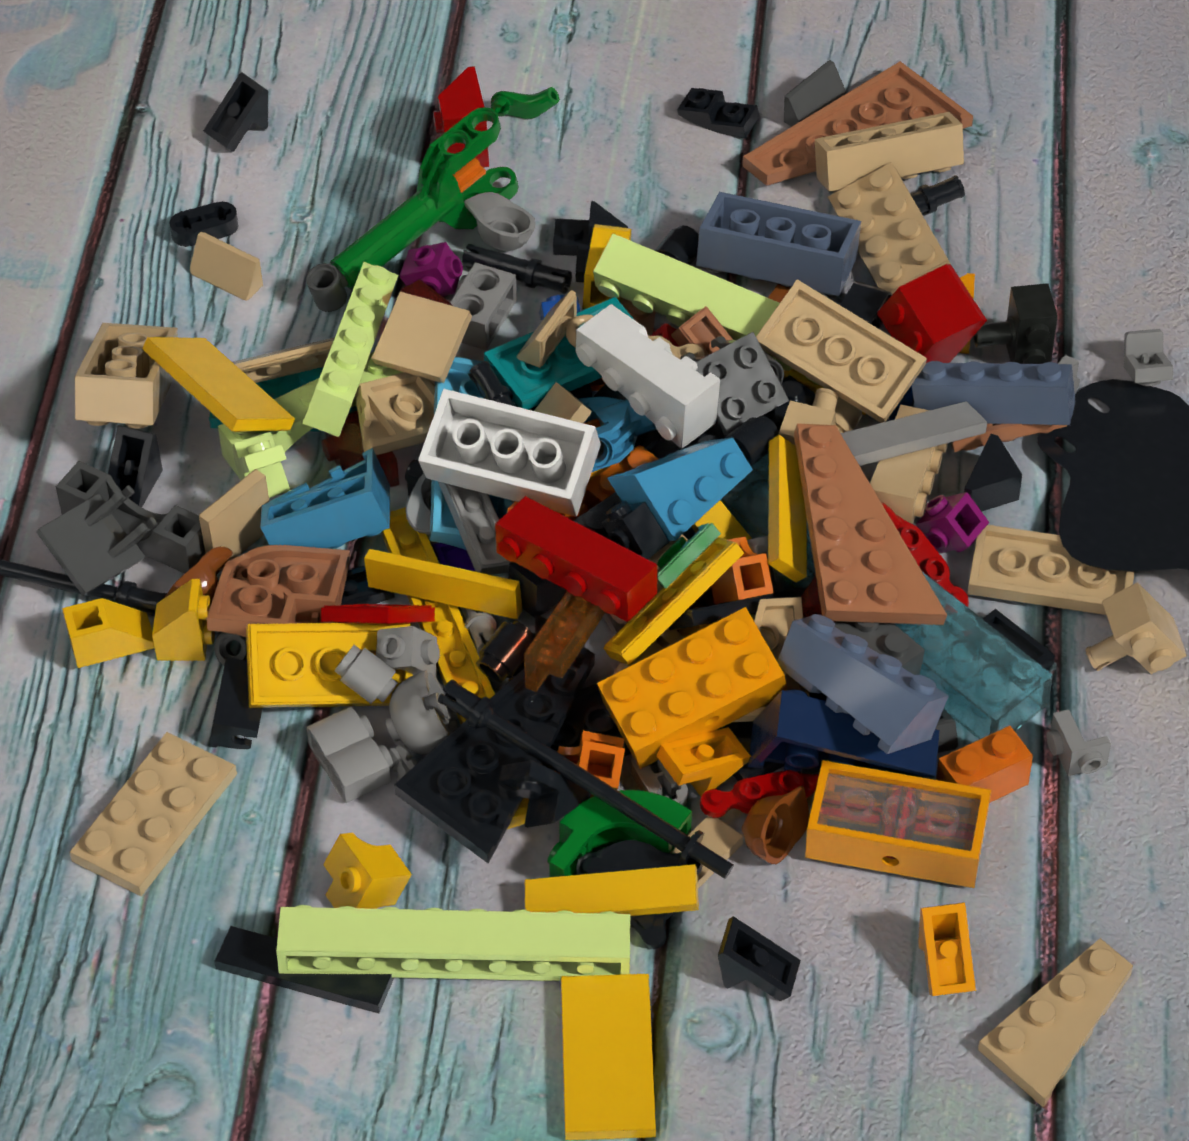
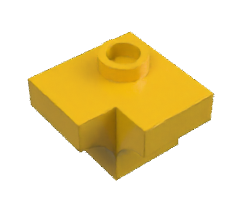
M354 833L340 834L323 864L333 878V882L325 896L334 908L352 906L355 908L377 909L395 905L412 876L391 844L371 845L359 839Z

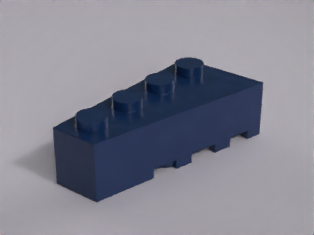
M781 690L753 721L749 752L751 757L748 767L763 769L764 761L784 764V771L791 770L801 774L802 768L821 769L822 760L927 779H933L936 776L940 731L935 729L931 740L886 754L878 747L879 737L871 731L869 735H863L853 727L855 718L850 714L843 712L835 713L825 705L826 701L808 697L805 692L799 690Z

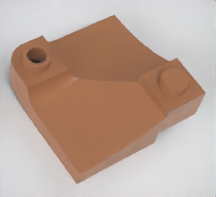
M267 545L254 548L241 556L228 560L222 570L208 612V630L246 637V626L248 624L338 623L321 622V607H324V605H341L350 566V550L292 545Z

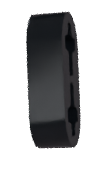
M223 201L181 211L175 214L169 222L172 240L177 245L184 247L194 246L200 232L220 239L235 233L239 226L236 208L231 203Z

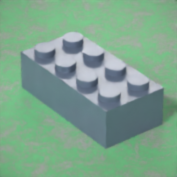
M719 192L699 228L696 266L709 268L714 272H729L743 275L751 280L761 279L780 283L785 287H792L798 279L822 295L832 294L840 296L857 259L861 221Z

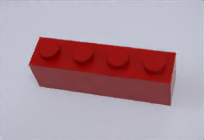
M526 496L495 523L496 551L503 558L519 564L534 572L538 577L553 582L566 589L570 594L579 596L600 607L604 612L613 614L626 622H629L657 594L656 563Z

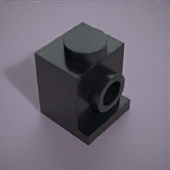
M623 501L606 512L608 518L602 522V525L608 533V539L646 559L651 558L669 543L646 502L628 504L627 501Z

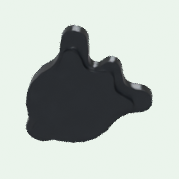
M625 840L614 843L598 852L585 854L578 860L576 871L578 875L681 866L682 864L679 863L681 852L665 853L648 843L637 840ZM691 858L686 865L695 864L697 874H699L703 865ZM678 912L630 916V927L640 934L645 946L649 949H657L663 946L667 939L666 920Z

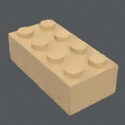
M102 323L75 375V420L86 421L94 426H103L110 422L125 423L127 427L136 429L154 425L174 378L142 348L147 337H178V328Z

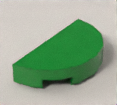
M713 523L699 526V531L688 541L681 537L659 558L657 565L660 567V570H657V582L661 587L666 589L721 534Z

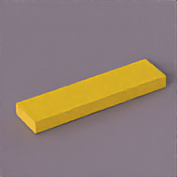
M777 435L769 440L768 565L797 583L807 577V516L796 446L781 435Z
M717 537L666 589L663 588L604 645L603 649L609 657L631 665L744 554L740 546L736 542Z
M369 549L364 557L368 587L517 620L522 612L520 581Z
M695 864L526 879L525 910L530 912H558L567 910L574 913L611 911L617 914H630V916L699 910L697 868Z

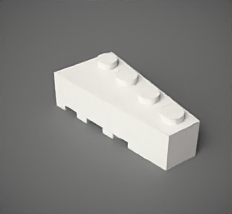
M610 304L576 329L575 350L580 361L588 367L592 366L602 375L604 382L613 391L618 390L627 398L637 414L645 415L652 421L663 438L672 440L683 449L716 423L720 379L711 372L705 377L696 371L698 368L697 363L687 356L681 360L675 357L671 352L670 344L660 337L653 341L649 339L645 327Z

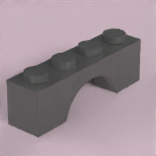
M78 461L55 486L62 515L97 494H100L106 502L120 490L111 475L81 461ZM128 498L112 513L127 535L141 523L145 524L153 517L158 525L148 532L137 543V546L145 556L185 574L206 554L199 515L175 505L169 513L157 514L145 510Z

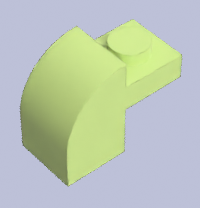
M271 431L233 444L234 460L240 481L256 469L266 476L269 498L291 491L281 461L286 460L282 444L275 445Z

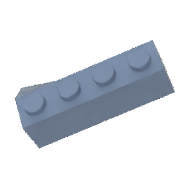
M931 361L926 363L912 383L914 406L916 408L934 410L967 401L987 421V424L1070 425L1075 406L1072 364H1057L1054 362L1043 364L1006 362L999 364L979 363L976 361L942 363L940 361Z
M814 614L792 621L777 660L785 673L809 692L824 693L827 696L825 705L835 713H848L854 717L853 727L861 734L869 735L871 731L879 737L878 747L886 754L931 740L949 696L937 689L936 683L933 680L922 675L912 674L901 667L902 663L898 659L877 653L868 647L866 640L859 636L842 632L834 627L835 623L825 616Z

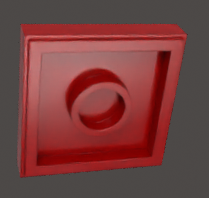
M348 604L324 605V607H321V622L391 624L435 621V607H432V605Z

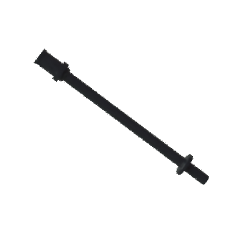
M0 559L1 576L81 594L66 574ZM125 581L124 584L118 587L103 584L85 596L98 599L104 598L155 616L156 604L163 600L167 593L139 588L135 582Z
M453 679L443 688L446 694L441 693L439 695L438 703L447 706L467 719L468 726L475 730L478 728H489L681 851L679 857L680 864L686 865L692 858L724 879L730 874L734 864L701 844L705 834L702 831L698 830L691 837L498 715L495 712L493 701L489 698H479L457 684Z

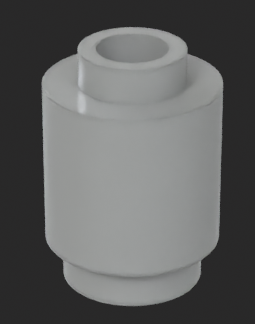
M355 645L351 647L334 670L342 677L340 679L342 683L370 704L376 698L384 702L398 683L392 679L396 672L393 668L368 649L364 648L361 650Z

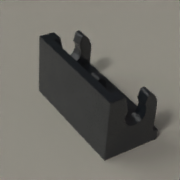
M226 657L209 747L217 748V746L234 749H250L252 740L238 738L235 735L257 738L262 708H249L247 661Z

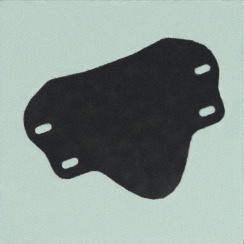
M1110 379L1098 381L1084 387L1075 394V406L1070 425L1054 429L1049 433H1040L1037 437L1040 449L1065 468L1070 476V485L1062 506L1059 523V535L1063 547L1076 560L1105 570H1189V405L1173 392L1153 386H1143L1134 381ZM1092 397L1099 399L1110 408V411L1107 413L1100 412L1088 402V399ZM1063 437L1075 446L1076 451L1072 453L1065 451L1054 442V438Z

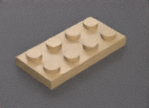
M892 162L828 196L837 216L861 221L858 253L878 288L893 294L898 287L945 264H950Z
M798 279L756 336L765 352L820 386L833 390L840 398L880 423L887 421L927 362L926 357Z
M987 525L976 539L968 594L1106 615L1102 601L1133 585L1135 571L1105 570L1086 565L1071 557L1063 547L1060 535Z
M166 732L71 849L70 856L72 862L142 896L236 777V766Z

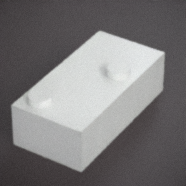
M443 389L418 461L427 479L517 502L526 496L553 511L577 517L601 444L595 426Z

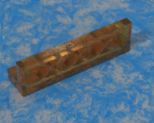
M566 591L524 653L525 687L537 692L548 674L563 678L606 612L585 599L574 596Z

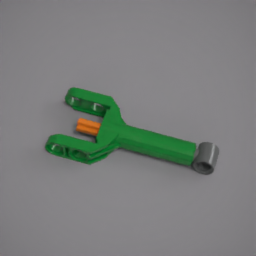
M486 107L475 109L431 143L420 166L417 192L332 259L330 264H318L311 268L306 276V282L318 309L324 312L340 309L347 299L345 287L353 290L363 262L383 267L437 222H445L454 229H474L477 227L475 217L464 204L466 199L485 192L500 194L508 200L515 196L519 185L516 174L512 169L497 167L486 171L480 165L479 160L475 158L498 138L501 125L495 110ZM490 121L493 123L486 131L475 130L476 125L480 122ZM455 143L465 144V148L458 153L447 152V149ZM499 178L510 179V183L505 187L495 188L492 186L495 180Z

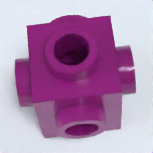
M446 242L424 245L420 248L408 250L400 278L412 295L425 299L445 297L456 292L463 266L459 257L453 253Z
M964 492L948 497L939 495L933 498L925 506L926 512L916 523V526L924 533L939 554L950 551L958 553L966 550L974 543L989 521L970 495Z

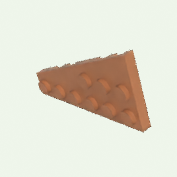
M899 61L744 155L743 167L767 186L816 172L814 140L816 138L950 112L963 124L964 129L972 126L973 115Z
M797 423L794 439L822 616L832 621L944 625L947 613L836 425Z

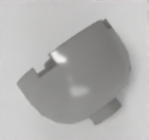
M427 670L422 671L398 685L393 691L389 703L391 717L385 720L389 734L395 742L402 740L409 750L421 755H428L459 727L457 720L450 723V716L447 710L449 708L438 703L439 695L441 693L445 695V692L431 672L428 673Z

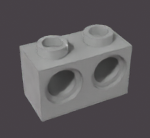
M475 262L468 275L461 277L453 299L447 300L445 303L469 310L472 315L461 343L487 351L517 301L516 275Z

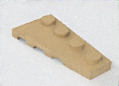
M1101 938L1098 939L979 1041L978 1050L1044 1108L1060 1079H1063L1071 1067L1078 1051L1082 1046H1085L1092 1035L1093 1029L1101 1016L1106 1014L1129 979L1133 965Z

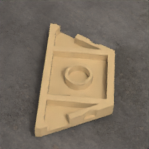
M404 372L361 383L355 397L364 452L373 448L375 454L379 455L424 443L434 417L435 381Z

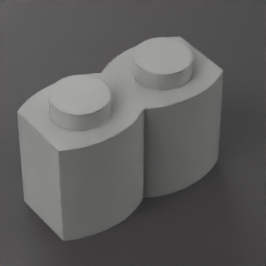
M348 707L306 727L308 743L316 759L327 772L333 786L345 803L391 783L390 768L394 766L393 760L384 745L378 746L372 739L374 731L365 715L359 717L352 707Z

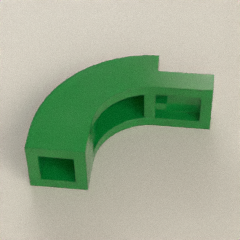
M640 790L619 791L685 834L689 835L691 833L692 810L660 794ZM592 797L579 804L578 807L565 815L559 822V842L553 847L547 859L549 877L576 875L577 862L585 854L597 852L604 847L625 840H637L648 843L665 853H670L675 847L602 800Z

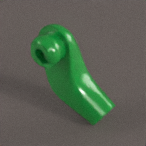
M553 87L535 94L499 91L491 98V109L495 110L499 117L510 115L523 119H533L555 106L560 99L558 92Z

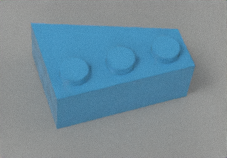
M725 438L698 443L666 455L667 457L642 464L627 472L610 476L607 479L622 502L627 501L628 504L646 502L668 541H676L753 469L734 438Z
M373 448L362 453L364 460L343 471L339 465L329 470L331 477L311 488H309L307 483H304L262 505L260 528L269 545L335 549L341 547L346 542L364 536L372 537L390 528V484Z

